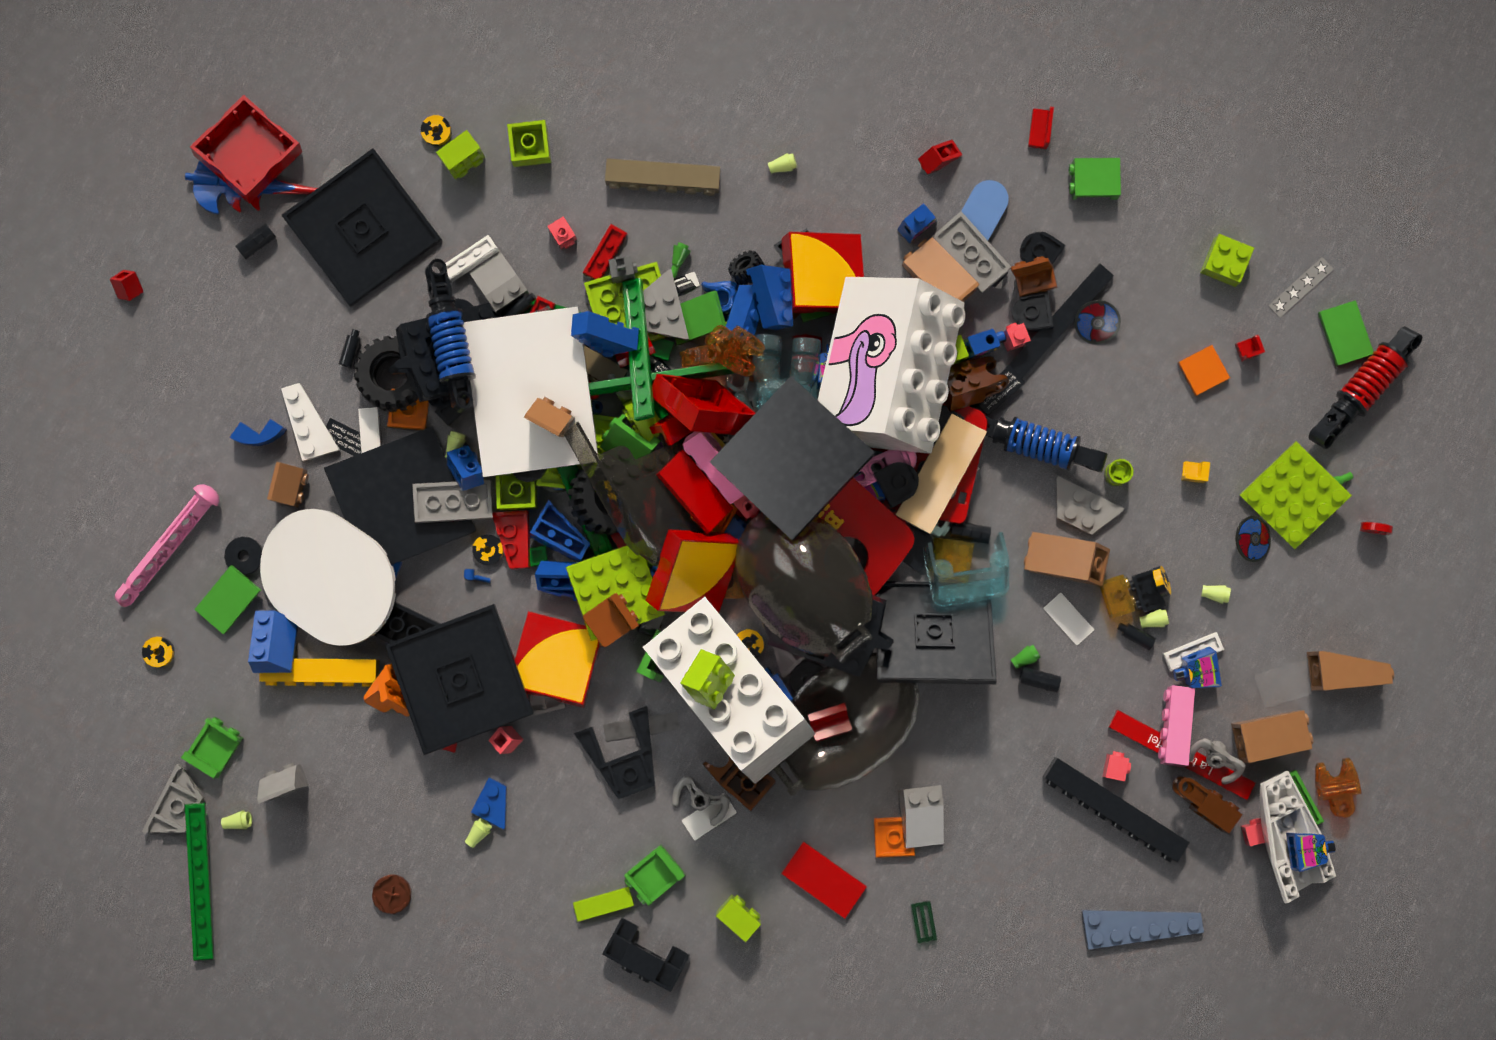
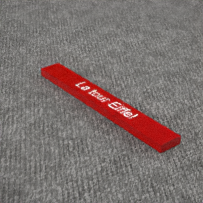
M1116 710L1108 727L1158 753L1159 748L1162 747L1160 732ZM1196 752L1193 761L1189 762V765L1185 767L1245 800H1248L1256 784L1242 775L1231 783L1223 784L1221 779L1231 775L1234 771L1225 766L1221 768L1210 767L1207 764L1206 756Z

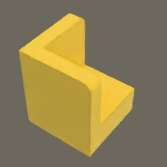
M1183 462L1181 480L1198 483L1208 482L1210 462Z

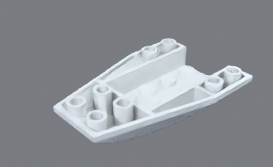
M1285 771L1261 783L1259 803L1264 841L1284 903H1289L1300 897L1299 890L1312 883H1325L1334 878L1336 874L1329 853H1327L1328 862L1326 864L1301 872L1291 870L1286 833L1321 834L1289 771Z

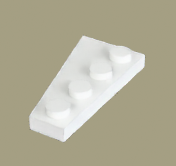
M297 383L281 388L302 461L305 462L340 451L303 386Z

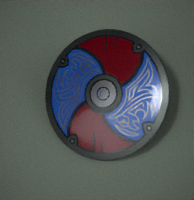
M1094 300L1084 304L1078 310L1074 321L1077 334L1084 341L1092 344H1101L1111 340L1117 334L1121 324L1120 314L1116 307L1103 300Z
M1249 516L1240 522L1235 536L1238 552L1249 562L1261 561L1267 555L1271 545V535L1267 524L1261 518Z

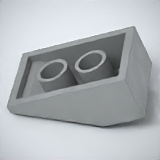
M500 250L469 271L498 315L523 295H529V292Z
M290 763L282 767L283 771L276 773V770L265 773V778L259 781L258 804L275 800L307 787L308 783L301 765Z
M941 785L898 790L905 848L944 844V804Z

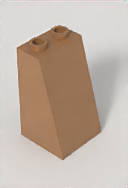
M933 237L929 240L924 239L918 245V250L914 253L910 251L903 258L905 261H903L902 266L913 278H919L962 302L974 294L980 285Z
M1032 532L1028 540V553L1024 559L1025 570L1066 580L1103 586L1110 553L1109 548L1096 542Z
M1326 651L1307 652L1311 690H1333L1393 684L1394 670L1391 668V664Z
M1304 710L1231 724L1238 758L1245 763L1312 749L1313 736L1308 731L1309 718Z

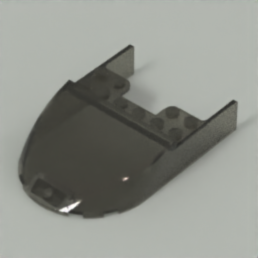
M574 423L564 436L622 539L637 556L641 555L648 560V563L658 567L668 529L705 533L691 519L692 516L656 475L680 450H684L682 444L685 438L694 431L671 446L667 445L663 434L659 433V438L664 447L635 460L631 451L625 446H618L602 454H597L580 423ZM689 455V457H690V458L694 461V463H695L694 458H693L691 455Z

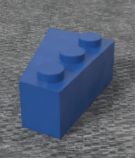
M758 265L746 269L747 275L751 276L753 282L752 292L756 293L759 304L756 306L763 328L780 330L792 327L790 269L767 265Z
M590 311L573 314L571 336L580 343L589 346L590 349L598 351L602 356L612 357L614 354L637 350L639 328H625L622 322H617V324L611 323L609 318Z
M548 500L530 531V538L575 562L583 561L590 549V543Z
M541 561L535 573L537 589L559 597L562 595L568 596L577 602L565 567L578 562Z

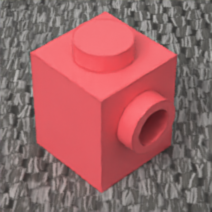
M564 216L547 226L560 249L564 247L567 249L575 244L574 241L577 238Z
M1013 323L1006 326L1004 331L1006 342L1003 343L1007 352L1025 346L1031 341L1024 323L1019 325Z
M745 495L733 502L746 519L749 517L753 518L760 512L759 508Z
M502 726L497 729L488 741L500 754H509L524 739L512 726Z
M1113 751L1112 755L1107 754L1102 777L1125 781L1126 774H1129L1131 769L1129 758H1124V753Z
M1261 818L1249 820L1250 824L1241 826L1246 845L1254 846L1265 843Z

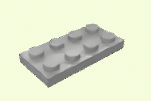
M962 211L932 236L980 284L978 290L982 294L1011 269V266Z
M484 480L483 485L462 491L457 482L412 484L415 523L493 518L490 480Z

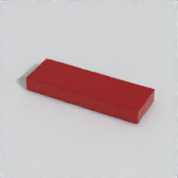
M610 224L585 267L583 274L593 280L602 278L609 267V260L614 259L628 235L627 232Z

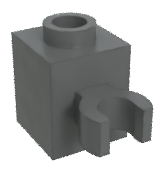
M618 256L616 259L609 260L613 284L635 279V273H638L637 263L632 262L631 256Z

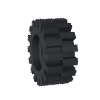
M749 250L748 253L745 251L743 255H737L738 258H734V262H730V267H728L729 274L739 285H748V282L750 284L753 283L751 276L747 275L746 269L765 265L756 251L752 252V250Z

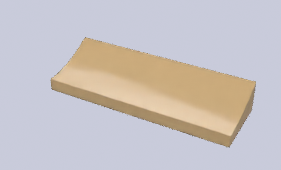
M951 414L933 446L932 453H929L918 473L919 482L915 494L902 502L896 516L931 534L987 431Z

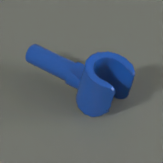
M475 569L464 570V578L466 580H479L490 583L491 578L475 575Z

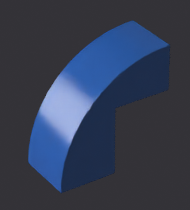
M270 419L259 434L246 424L240 422L229 438L248 446H263L279 439L287 429Z

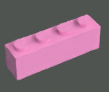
M694 431L687 436L682 444L685 452L694 458L696 465L706 473L707 478L718 488L722 496L730 504L744 496L740 490L710 463L722 449L711 433Z
M1172 685L1164 691L1163 700L1166 701V705L1162 711L1164 727L1160 731V739L1162 740V747L1159 748L1158 758L1161 759L1160 764L1177 767L1189 765L1195 688Z

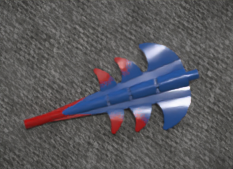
M198 162L194 173H185V180L193 181L194 183L193 192L196 200L206 211L219 214L218 200L221 194H225L229 205L237 212H242L240 205L242 197L202 162ZM274 179L250 204L257 211H260L262 194L309 195L317 188Z

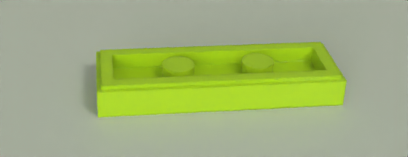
M624 887L575 901L573 906L577 921L579 922L634 906V901L630 888Z

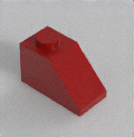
M952 139L932 146L918 158L922 169L927 174H931L961 157L962 153Z

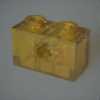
M1122 574L1103 581V586L1099 587L1110 619L1135 611L1136 601L1133 596H1130L1128 590L1130 583L1127 577L1124 578ZM1117 592L1122 593V597H1120V600L1115 599L1114 595H1116Z

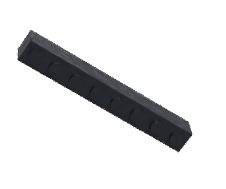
M1054 757L1042 776L1047 779L1045 781L1046 784L1054 789L1058 786L1063 790L1062 794L1070 799L1075 797L1080 800L1078 804L1088 810L1091 807L1096 811V816L1102 820L1108 818L1112 821L1111 825L1120 831L1122 828L1129 832L1128 836L1135 841L1139 839L1144 841L1146 848L1152 852L1158 850L1162 853L1160 857L1170 863L1172 860L1178 862L1190 843L1059 758Z

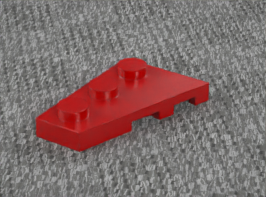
M529 511L493 512L492 519L502 543V549L511 570L529 569Z

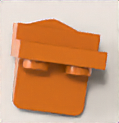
M392 663L384 666L365 693L364 702L383 713L394 709L397 713L408 717L410 715Z

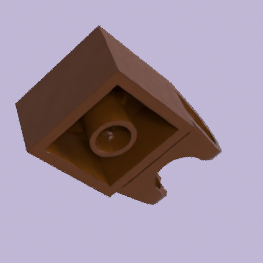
M994 357L976 358L951 365L947 381L949 392L947 400L944 402L950 412L984 402L985 398L1003 391L1008 386L1009 379L1006 375H993L990 373L996 367L997 361Z
M730 756L728 763L724 767L718 768L706 761L703 763V766L720 786L750 812L776 783L770 775L766 774L757 783H752L754 785L753 788L748 787L746 789L743 782L745 780L750 781L751 779L738 768Z
M1179 776L1173 780V791L1191 804L1189 809L1219 831L1230 834L1243 815L1238 811L1240 809L1232 802L1223 801V796L1215 790L1206 789L1194 779ZM1186 782L1187 788L1183 791L1182 785Z

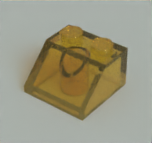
M934 538L928 576L968 582L974 543Z

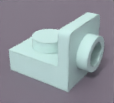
M945 521L941 528L938 527L939 523L937 522L931 534L937 538L940 535L945 536L951 528L948 526L950 522Z

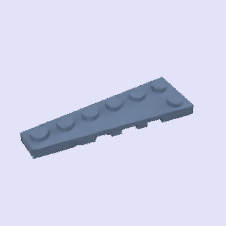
M1081 910L1088 950L1204 933L1200 912Z

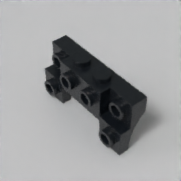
M622 917L602 955L622 965L621 968L630 974L632 972L639 975L638 978L646 983L651 981L671 992L690 954L674 945L666 959L632 941L639 926Z

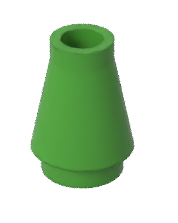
M1027 645L1011 661L1015 668L1018 669L1038 662L1037 660L1041 656L1034 645Z

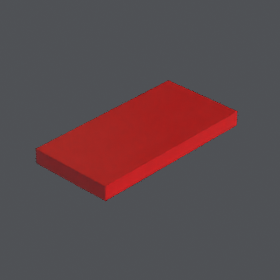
M683 449L656 474L706 534L710 533L733 509Z
M804 841L781 872L782 875L844 919L867 888L865 884Z

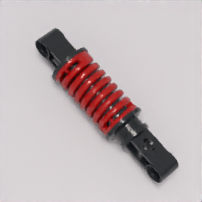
M1404 326L1399 329L1389 343L1381 342L1376 349L1377 351H1374L1372 356L1367 359V362L1363 363L1362 367L1353 375V378H1350L1348 383L1341 390L1337 391L1336 397L1338 401L1332 404L1331 409L1312 428L1309 433V440L1324 449H1328L1338 436L1343 433L1345 428L1355 421L1357 415L1366 416L1371 405L1375 404V400H1378L1380 395L1384 394L1385 389H1388L1390 384L1394 382V379L1398 378L1400 373L1409 367L1410 363L1407 358L1421 344L1422 335Z

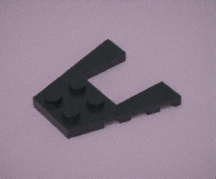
M647 706L629 712L641 750L609 762H605L593 727L574 733L618 799L655 786Z

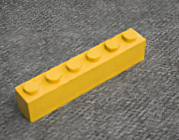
M294 659L291 673H259V682H265V685L277 686V682H285L284 686H296V682H304V686H316V682H323V686H335V682H342V686H354V683H362V687H370L379 675L380 660Z

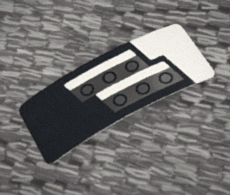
M695 272L674 279L677 293L700 285Z

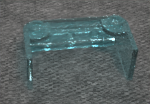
M999 532L994 541L996 552L990 557V567L954 573L949 561L943 559L935 560L932 543H927L923 555L932 597L937 605L947 606L994 599L1007 594L1009 590V556L1003 532Z

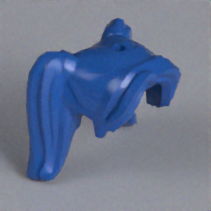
M733 281L702 282L701 285L704 291H717L724 320L727 322L739 287L738 284Z

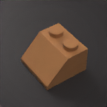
M545 396L543 399L537 398L526 412L524 418L564 438L575 418L570 415L572 411L563 406L560 409L554 406L555 402Z
M276 462L267 499L298 508L299 504L303 502L304 493L302 491L309 478L307 470Z

